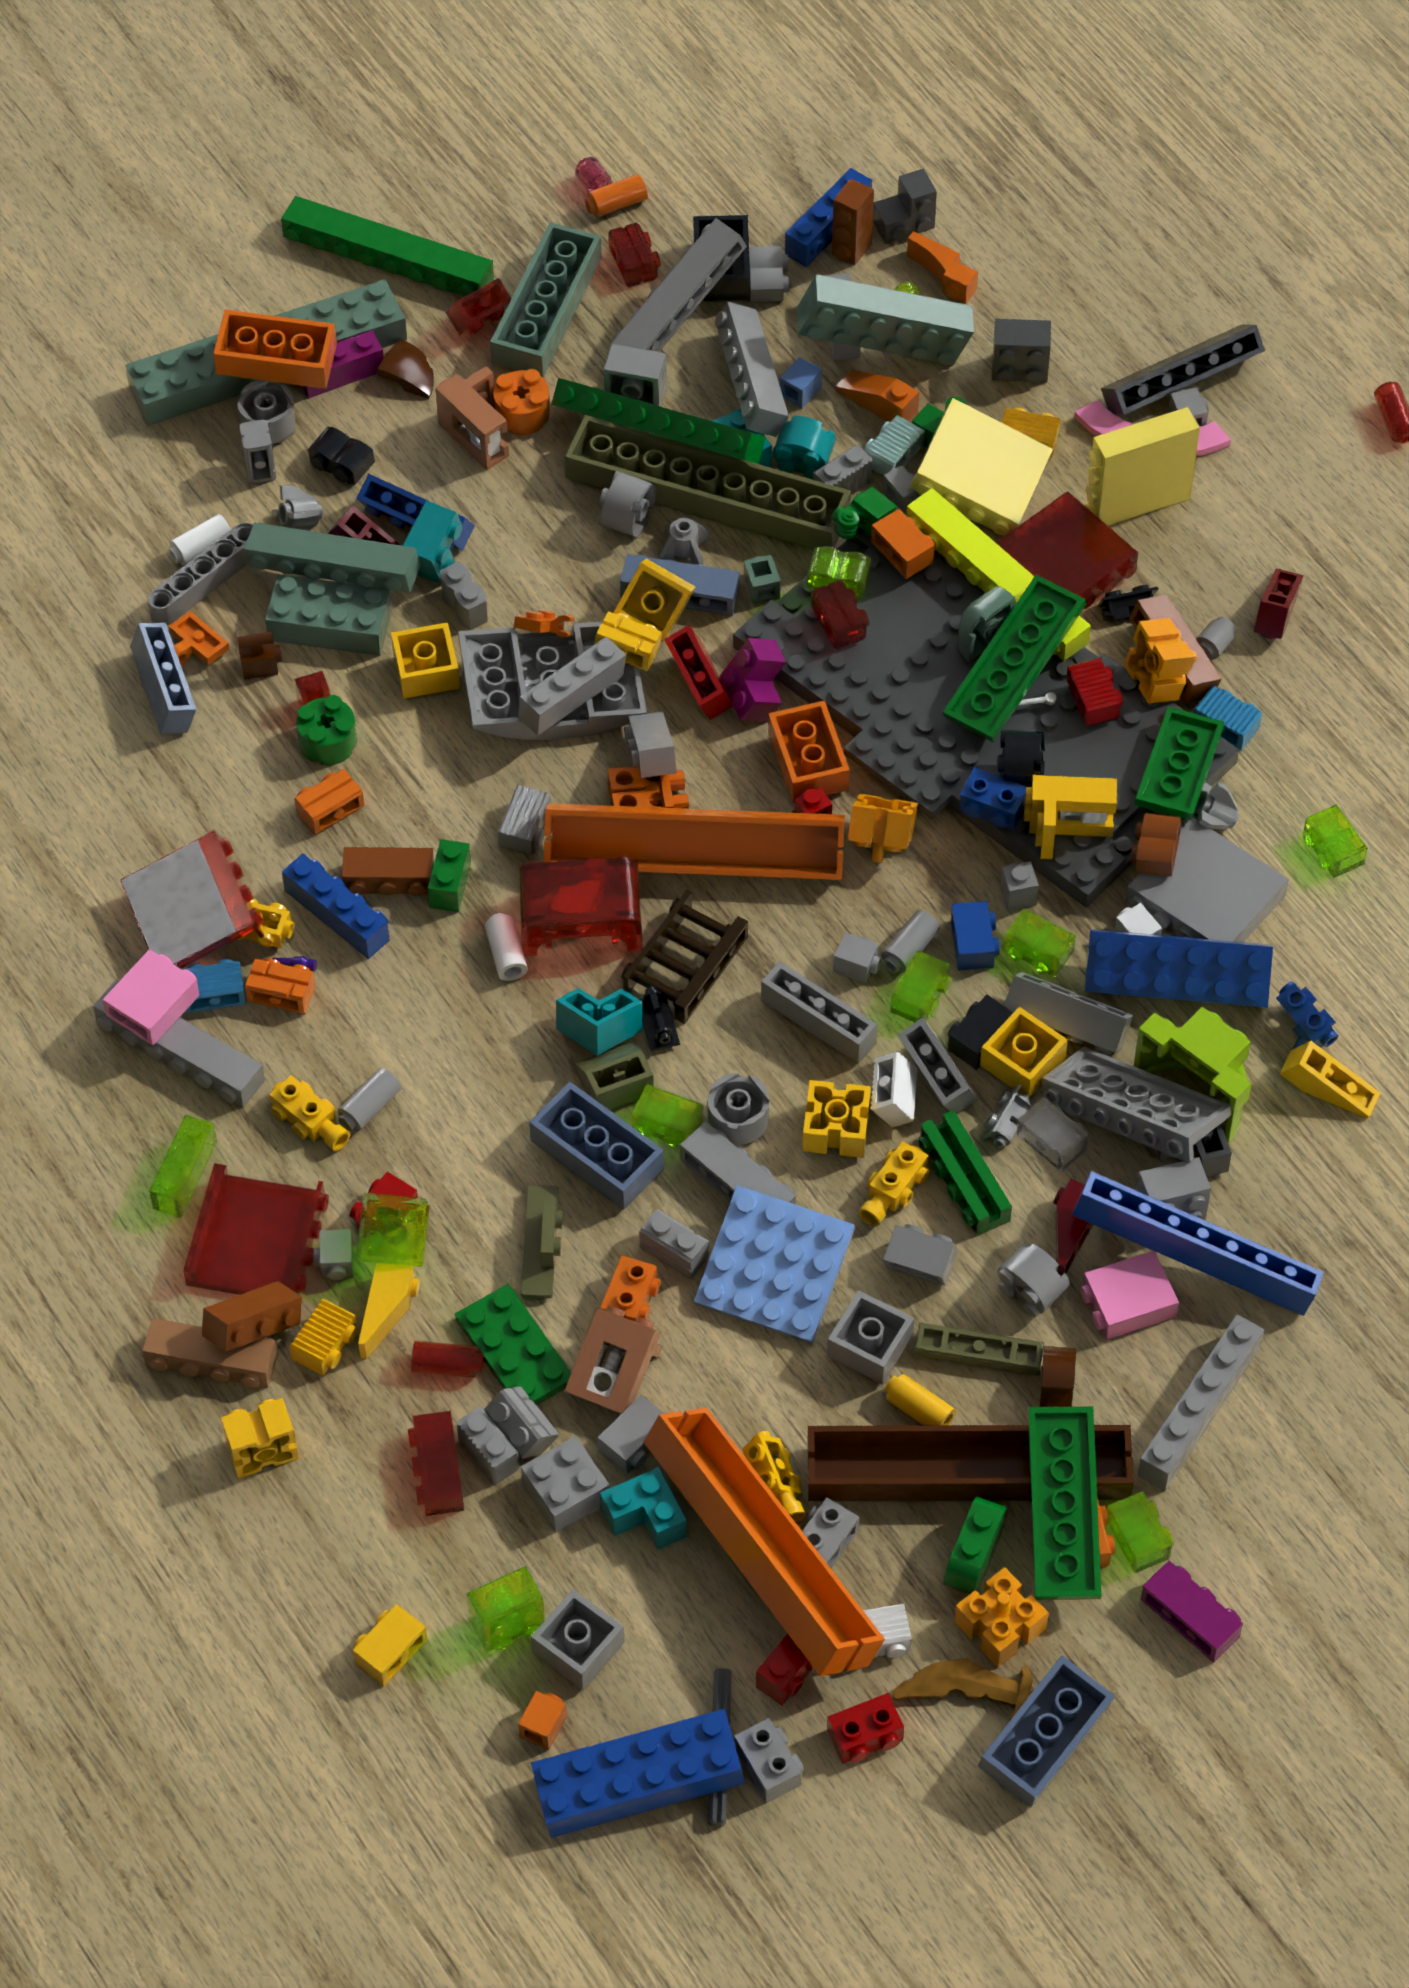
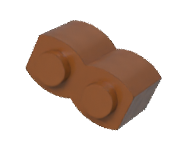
M1145 813L1143 822L1137 823L1136 840H1139V844L1133 845L1131 853V863H1136L1137 873L1172 877L1181 833V817Z

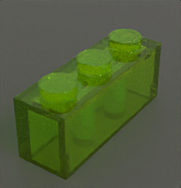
M189 1115L184 1116L149 1190L154 1210L182 1218L217 1144L214 1123Z

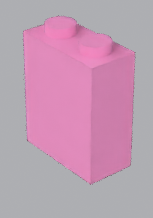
M149 949L103 998L106 1016L154 1046L199 997L197 978L189 970H181L175 966L164 954L158 955Z
M1155 1251L1084 1273L1083 1286H1080L1081 1296L1085 1304L1090 1303L1093 1310L1092 1318L1094 1325L1098 1331L1102 1330L1106 1340L1177 1317L1179 1301Z

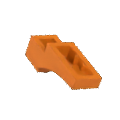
M913 231L907 241V257L923 265L943 285L942 293L951 299H956L966 304L977 290L978 272L960 263V253Z

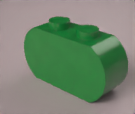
M980 1497L974 1499L950 1556L943 1581L945 1586L967 1594H971L975 1590L979 1591L1001 1537L1008 1514V1507Z

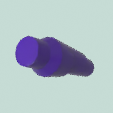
M304 956L272 958L287 966L304 965L313 972L316 971L317 967L316 960L307 959Z

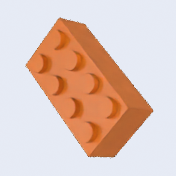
M225 309L213 352L216 374L326 389L337 346L335 324Z

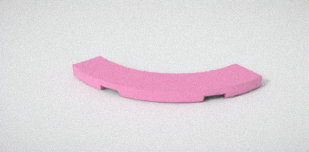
M1098 400L1075 411L1074 418L1095 437L1133 425L1110 412ZM1215 421L1200 426L1197 457L1217 452L1230 446L1231 439Z

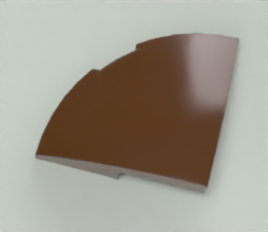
M399 340L388 351L378 366V376L403 383L404 391L430 399L434 387L433 369L429 366L426 355L413 344Z

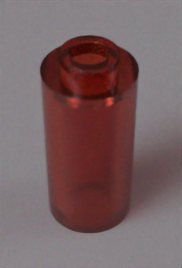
M1394 381L1386 382L1375 390L1374 397L1391 439L1394 442L1407 443L1409 442V405L1401 385Z
M414 1341L411 1360L412 1372L475 1378L477 1372L483 1371L484 1353H479L478 1346Z

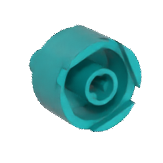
M793 416L791 421L785 422L773 448L772 454L778 463L777 468L780 471L791 474L793 471L804 473L807 478L813 480V472L829 462L836 443L834 432L829 429V432L821 428L823 423L813 418Z

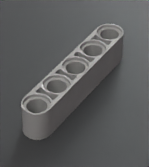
M244 522L236 525L155 588L148 596L149 610L153 623H166V625L173 623L247 565L248 561L244 552V546L253 524Z

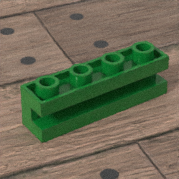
M952 1110L943 1114L942 1122L937 1125L934 1124L932 1119L921 1123L918 1144L931 1157L933 1161L932 1167L936 1176L939 1179L943 1178L947 1184L946 1189L953 1203L957 1202L962 1209L961 1215L966 1226H972L977 1236L1010 1222L1012 1205L955 1111Z

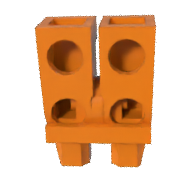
M638 767L608 768L607 786L611 806L689 809L687 793L672 795L671 792L685 790L683 770H676L675 774L641 778Z

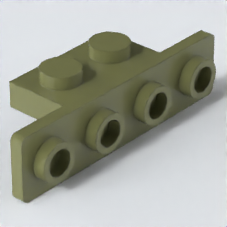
M528 1186L521 1296L523 1298L553 1297L555 1256H561V1237H556L557 1229H562L563 1210H558V1186Z

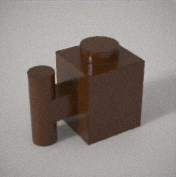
M272 631L237 637L244 680L278 674L277 663L282 662L280 645L274 646Z

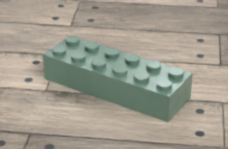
M549 223L490 341L492 364L517 371L535 369L542 378L544 377L601 261V236Z
M818 274L813 278L796 308L798 335L948 365L955 364L974 333L973 310L970 305Z

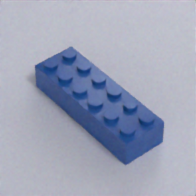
M1090 929L1085 992L1268 1008L1273 946L1271 944Z
M725 1709L531 1762L545 1822L551 1838L745 1784Z

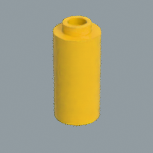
M905 1374L899 1377L893 1376L885 1387V1392H887L886 1400L922 1425H950L956 1414L954 1407Z

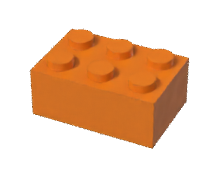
M825 700L768 713V735L792 803H795V799L808 789L821 787L826 795L849 790L850 769Z

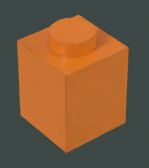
M536 1691L518 1723L519 1737L549 1750L567 1718L566 1704L563 1703V1700L555 1694H543Z

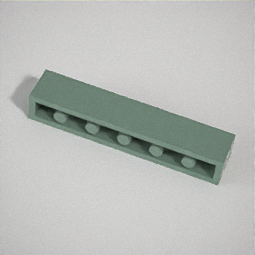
M254 522L244 546L249 567H254L258 570L267 569L284 574L292 573L314 579L322 578L339 583L347 582L364 587L384 588L394 592L403 591L410 593L421 566L417 550L413 547Z

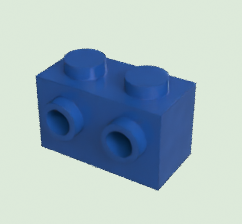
M974 767L960 793V811L970 817L992 822L997 827L1015 830L1024 812L1027 786L1016 782L1004 781L1003 777Z

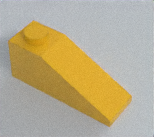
M1311 1040L1290 1051L1280 1072L1282 1077L1302 1092L1366 1119L1370 1117L1381 1094Z
M376 1261L358 1342L360 1358L367 1359L409 1310L412 1297L418 1296L420 1279L415 1278L414 1266Z

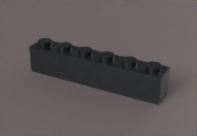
M1241 324L1101 388L1108 410L1115 415H1125L1170 393H1174L1265 351L1257 325Z

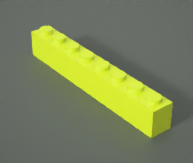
M933 488L907 505L906 516H910L915 521L917 528L933 540L934 550L942 554L952 567L958 568L971 584L977 585L985 593L996 586L1004 588L1015 597V604L1034 578L1028 570ZM1078 616L1053 655H1057L1060 659L1066 661L1086 646L1090 640L1091 625L1081 616Z

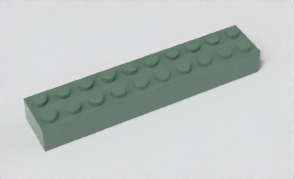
M385 279L275 315L335 324L337 342L373 330L382 348L396 344L399 340H407L405 317ZM218 334L125 365L130 390L147 426L239 396L245 386L258 380L216 374L213 352Z

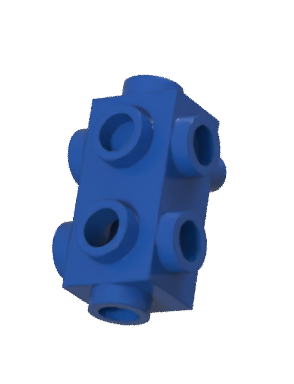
M1291 981L1281 988L1280 995L1276 999L1297 1023L1292 1030L1298 1036V1039L1292 1050L1310 1040L1322 1048L1323 1046H1330L1338 1039L1339 1035L1332 1028L1336 1022L1325 1009L1321 1012L1316 1009L1313 1003L1317 999L1306 986L1300 990Z

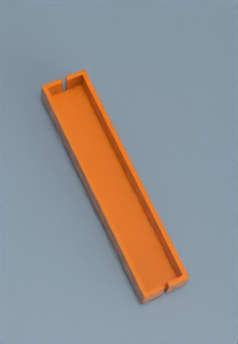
M548 803L545 809L544 836H546V839L544 841V868L842 880L845 815Z
M708 1408L686 1410L684 1414L681 1411L659 1414L646 1436L644 1444L705 1523L706 1527L712 1532L740 1572L749 1581L777 1621L792 1638L813 1669L821 1677L841 1673L844 1668L846 1671L868 1667L885 1641V1638Z

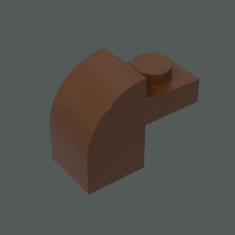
M1044 1346L1039 1407H1072L1076 1348Z

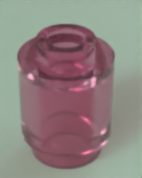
M583 158L577 164L575 175L588 192L612 183L611 176L597 158Z

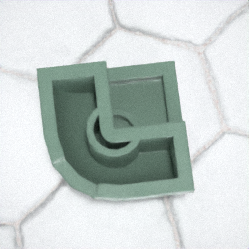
M996 586L970 603L962 614L959 623L958 646L960 653L968 662L984 652L991 641L992 633L1001 627L1015 605V597L1004 588Z

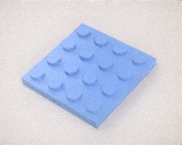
M737 1185L696 1293L694 1303L813 1344L855 1230V1225Z

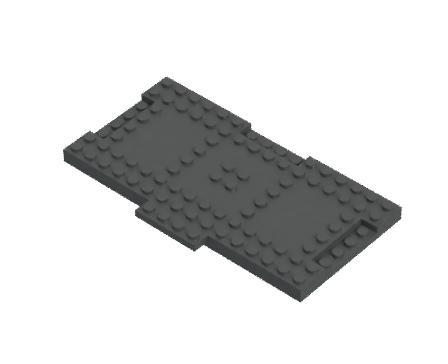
M858 527L856 536L853 539H847L777 602L771 600L733 634V648L739 651L748 638L776 640L786 663L775 676V679L809 704L825 700L832 721L854 736L844 747L843 753L845 756L906 801L918 803L917 809L930 819H933L946 806L950 807L1023 862L1031 861L1035 871L1085 908L1132 864V847L1139 844V840H1136L1137 823L1143 822L1145 813L1172 816L1136 806L1135 798L1168 706L1180 710L1183 709L1172 701L1148 704L1139 690V680H1133L1123 666L1103 653L1098 657L1085 647L1066 661H1063L1057 655H1052L1022 699L1045 697L1047 693L1052 692L1056 695L1055 704L1048 705L1044 702L1018 706L1002 730L1044 732L1045 751H1043V761H1045V776L1117 779L1116 813L1113 814V837L1055 835L1053 858L1040 859L1041 847H1035V834L1029 833V822L1024 821V812L1015 830H1011L1006 827H997L992 822L981 818L970 817L960 811V793L973 768L976 767L1000 776V772H998V755L1002 754L1003 748L1000 747L1001 732L995 741L991 742L943 716V710L981 656L980 654L970 662L963 657L958 646V631L965 609L985 592L977 585L971 584L966 576L958 568L952 567L937 550H934V560L931 565L905 579L871 543V536ZM995 631L994 633H992L991 640H992V638L994 637V635L996 634L997 631ZM1102 658L1104 667L1109 666L1112 671V685H1114V689L1121 691L1123 706H1120L1117 719L1113 718L1111 721L1107 720L1106 722L1102 721L1101 723L1086 726L1066 681L1067 666ZM1222 737L1220 738L1205 781L1210 786L1217 783L1238 760L1239 749Z

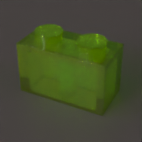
M1337 804L1306 818L1302 833L1303 839L1308 847L1314 849L1321 866L1324 869H1328L1333 878L1365 864L1368 848Z
M1023 908L1005 934L1004 950L1013 958L1022 959L1033 965L1038 971L1056 977L1074 952L1076 935Z
M917 950L891 995L890 1012L913 1022H917L921 1018H924L926 1021L928 1016L933 1017L939 1006L940 1001L938 998L941 993L946 994L952 983V977L949 976L950 964Z
M646 1084L632 1112V1127L646 1137L653 1136L664 1140L673 1147H680V1144L695 1132L703 1122V1104Z
M1143 1491L1108 1505V1524L1134 1573L1170 1559L1171 1549L1174 1545L1173 1537L1167 1527H1162L1158 1520L1159 1512L1155 1503L1152 1500L1148 1501Z

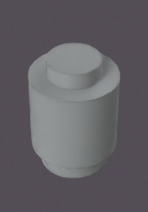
M1218 617L1206 626L1196 640L1204 649L1208 658L1217 659L1234 639L1236 629L1230 620Z

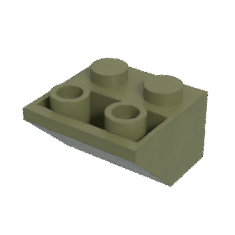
M632 1043L574 1063L587 1094L608 1110L654 1094L653 1073L642 1050Z

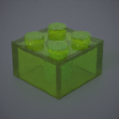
M363 1193L356 1253L359 1260L423 1267L430 1204L426 1198Z
M526 1566L466 1593L469 1621L486 1653L494 1649L497 1651L508 1647L513 1640L522 1636H532L545 1621L543 1597Z

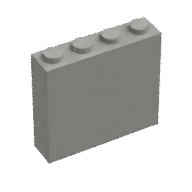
M1193 818L1192 821L1188 820L1181 828L1172 877L1139 873L1128 885L1126 903L1131 908L1141 903L1163 929L1166 928L1178 937L1245 942L1286 896L1289 879L1217 832L1199 824L1198 820Z

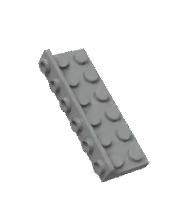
M1082 1047L1042 1077L1043 1101L1045 1104L1187 1163L1194 1159L1193 1145L1231 1116V1105L1087 1047Z

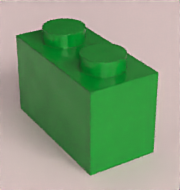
M440 839L428 886L430 908L459 912L471 866L470 843Z

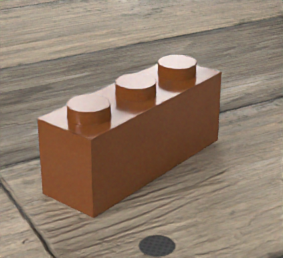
M851 178L833 199L832 255L842 261L856 265L872 245L874 189Z
M344 847L342 881L349 891L359 895L412 894L420 896L428 894V886L434 866L433 848Z
M277 1281L203 1308L202 1336L227 1352L300 1324L302 1297Z

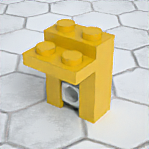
M1033 775L1032 787H1026L1024 821L1029 822V833L1035 834V847H1041L1040 859L1053 858L1055 835L1113 837V814L1116 813L1117 779Z

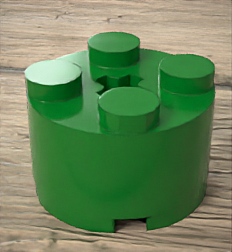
M330 695L325 698H318L298 709L296 726L299 747L302 754L308 760L319 761L321 765H335L350 757L353 748L357 744L355 717L352 709L339 696Z

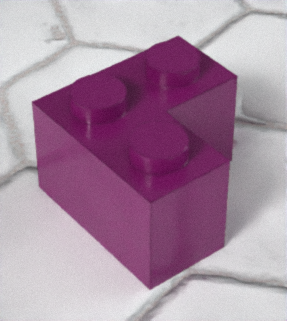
M748 638L719 676L741 721L768 722V713L776 712L782 705L772 680L785 665L786 661L776 640Z

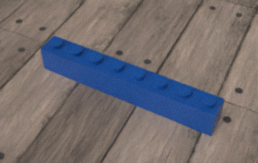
M1092 1171L1080 1192L1072 1213L1073 1216L1302 1316L1305 1315L1314 1300L1324 1273Z

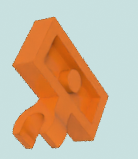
M538 610V612L526 611V615L515 616L513 628L536 633L551 632L559 637H570L572 632L564 630V622H572L575 618L571 615L555 617V612L548 610Z
M191 611L168 626L169 634L179 641V643L174 645L181 666L186 663L192 653L206 665H210L229 651V643Z

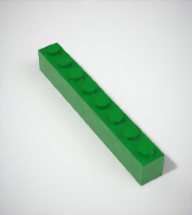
M298 196L293 198L281 217L283 237L292 241H298L313 246L316 249L337 254L340 257H347L362 262L365 265L374 266L389 273L398 274L413 281L434 286L440 290L453 292L464 298H471L481 302L494 279L493 260Z
M558 378L551 403L553 406L759 464L766 436L562 378Z

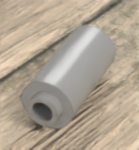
M917 910L885 948L881 957L883 965L887 970L892 973H905L936 935L940 926L931 914L923 910Z
M379 1068L338 1109L339 1123L348 1131L354 1130L359 1132L401 1090V1085L396 1077L388 1070Z

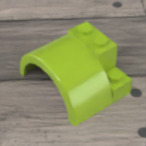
M1201 1007L1182 1027H1176L1169 1019L1162 1018L1154 1012L1139 1027L1134 1067L1152 1074L1170 1069L1190 1070L1211 1085L1210 1094L1213 1097L1221 1091L1225 1096L1221 1102L1231 1105V1116L1227 1118L1224 1134L1228 1144L1233 1140L1240 1125L1243 1105L1249 1100L1252 1083L1246 1077L1243 1062L1248 1058L1251 1041L1247 1039L1244 1033L1234 1030L1224 1023L1218 1014L1209 1012L1204 1007Z

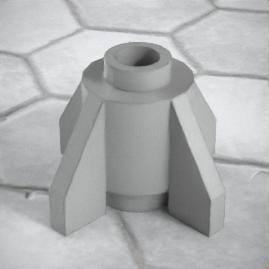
M293 485L280 486V499L286 501L285 503H280L278 509H273L272 515L279 516V521L283 526L287 525L289 528L307 531L313 529L323 515L321 504L313 496Z
M688 518L677 519L665 526V534L669 539L659 555L660 559L674 560L675 555L679 559L690 558L693 564L703 565V558L698 546L709 539V531Z
M1220 782L1214 787L1205 783L1193 818L1206 828L1218 829L1220 831L1232 828L1236 824L1239 814L1237 813L1238 807L1229 788ZM1182 818V822L1186 823L1188 821Z

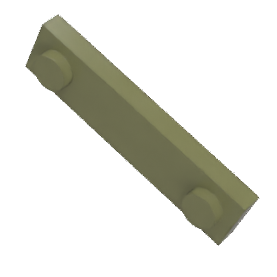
M919 1322L914 1355L1039 1375L1044 1342Z

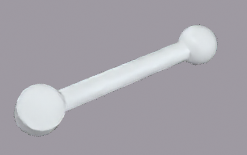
M1049 692L1045 697L1024 699L1018 706L1044 702L1048 705H1053L1056 702V695Z

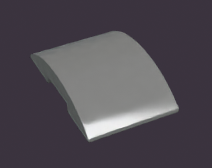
M603 621L573 623V629L567 631L572 632L570 637H559L551 632L517 634L516 628L458 631L472 728L495 736L523 740H558L589 736L628 725V716L647 714L639 668L625 663L624 675L537 736L518 718L520 696L591 648L595 643L596 633Z

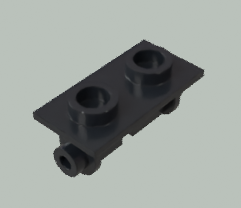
M1140 585L1132 588V592L1122 594L1121 590H1116L1104 594L1105 597L1098 604V607H1106V609H1102L1103 619L1114 622L1130 618L1129 607L1134 609L1137 600L1153 597L1159 588H1149V585Z
M656 987L645 989L643 998L639 1000L642 1001V1023L650 1051L680 1045L667 998L661 996V992Z

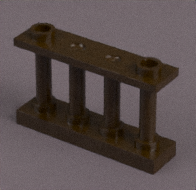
M686 890L680 899L676 898L673 901L668 916L634 962H629L625 966L621 975L623 990L630 993L637 983L645 988L656 987L661 992V996L673 1002L675 1019L686 1024L747 940L748 921L737 916L732 925L727 924L725 926L692 909V892ZM686 918L720 936V941L716 947H708L677 931V928ZM668 940H671L705 958V962L700 968L696 967L693 969L660 951ZM652 962H655L688 979L689 984L684 990L680 989L677 991L645 974Z

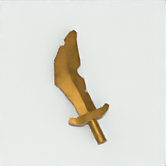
M969 1658L934 1662L914 1673L911 1681H903L893 1690V1699L946 1698L949 1693L957 1691L968 1699L987 1697L988 1700L1014 1706L1015 1710L1009 1716L1010 1721L1033 1692L1031 1691L1033 1679L1027 1666L1021 1667L1020 1675L1022 1680L1018 1682L1003 1678L973 1663Z

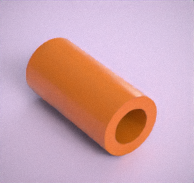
M636 174L588 192L585 205L589 214H594L598 218L647 200L646 185L642 177Z

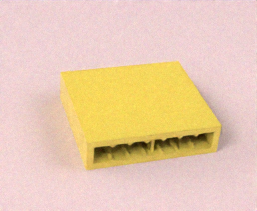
M952 398L909 488L917 491L920 495L933 488L970 520L992 529L999 535L1011 538L1023 517L1053 449Z
M1188 407L1093 437V447L1090 450L1091 466L1088 468L1089 485L1086 486L1087 503L1084 504V510L1087 518L1093 520L1097 529L1191 498L1200 427Z

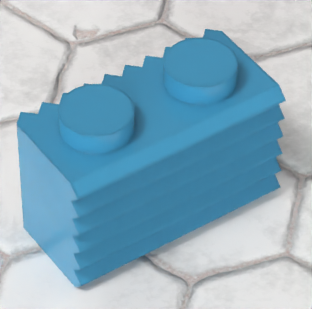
M1216 686L1210 688L1193 712L1194 714L1224 721L1225 724L1221 737L1240 750H1243L1244 746L1247 745L1256 731L1259 730L1262 712L1255 705L1242 702L1240 699L1237 700L1231 692L1225 689H1217Z
M223 959L212 965L203 966L202 964L194 963L184 968L195 975L199 989V997L188 1007L186 1013L246 1004L240 961Z

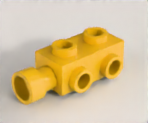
M242 896L241 899L233 897L230 905L225 904L236 930L229 934V936L236 940L245 939L257 942L264 947L273 946L282 949L286 938L292 936L294 921H291L290 911H287L282 904L271 903L269 906L258 904V901L251 896Z
M290 1075L287 1079L273 1087L269 1094L272 1105L270 1108L271 1112L281 1122L285 1119L293 1124L292 1129L301 1139H305L308 1136L314 1142L321 1136L324 1139V1143L335 1152L341 1150L347 1144L350 1132L340 1124L335 1125L334 1106L326 1098L320 1099L316 1096L307 1082L303 1080L299 1082Z
M904 1141L899 1144L896 1150L891 1149L885 1157L882 1169L879 1172L875 1171L868 1180L867 1187L869 1188V1198L871 1200H867L858 1211L860 1218L865 1223L877 1227L886 1217L885 1211L887 1209L896 1212L900 1205L905 1208L913 1197V1187L916 1183L923 1185L929 1176V1155L920 1147L911 1146Z
M769 1431L755 1434L752 1440L742 1448L744 1456L795 1523H798L804 1519L806 1513L802 1503L796 1500V1497L802 1493L801 1479L793 1472L789 1462L790 1452L783 1447L781 1439L771 1437Z

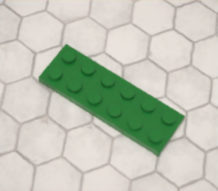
M1035 575L943 710V716L994 742L1086 606V600Z
M1093 1406L1028 1407L1035 1599H1101Z

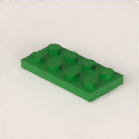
M1168 706L1137 792L1135 805L1192 821L1225 722Z
M509 1283L455 1313V1320L503 1389L521 1386L529 1396V1400L538 1405L566 1388L571 1371Z

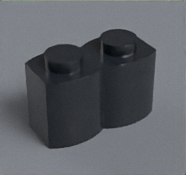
M330 426L308 448L312 466L319 471L324 470L333 473L334 477L342 483L347 482L355 485L375 463L371 447L360 440L350 438L342 431Z

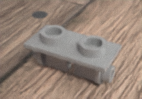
M1018 1084L1010 1091L1006 1089L1000 1095L996 1102L999 1106L997 1112L992 1113L983 1125L986 1131L980 1139L982 1142L991 1137L994 1139L993 1143L999 1148H1004L1005 1145L1010 1144L1019 1128L1010 1119L1020 1124L1031 1107L1030 1096L1025 1093H1018L1022 1086L1021 1084Z

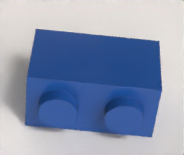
M988 902L952 904L950 921L958 971L994 968V958L1000 954L998 937L993 938L992 930H996L994 912L989 913Z

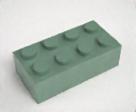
M277 574L265 618L267 632L272 631L273 641L381 656L392 613L390 590L384 588L364 587L362 585Z

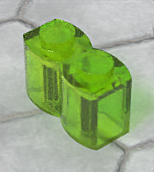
M830 546L815 547L807 574V587L820 592H836L846 597L862 598L870 572L871 558L860 552L843 553Z

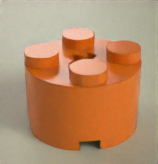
M528 369L526 371L518 370L501 374L497 377L493 390L494 409L507 420V429L511 430L512 434L529 435L543 428L542 425L550 418V396L548 384L540 376V373L535 369Z

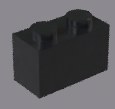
M986 995L980 1002H974L968 1009L966 1017L961 1022H955L949 1029L947 1034L949 1037L948 1051L977 1070L980 1067L982 1046L1013 1012L989 995Z

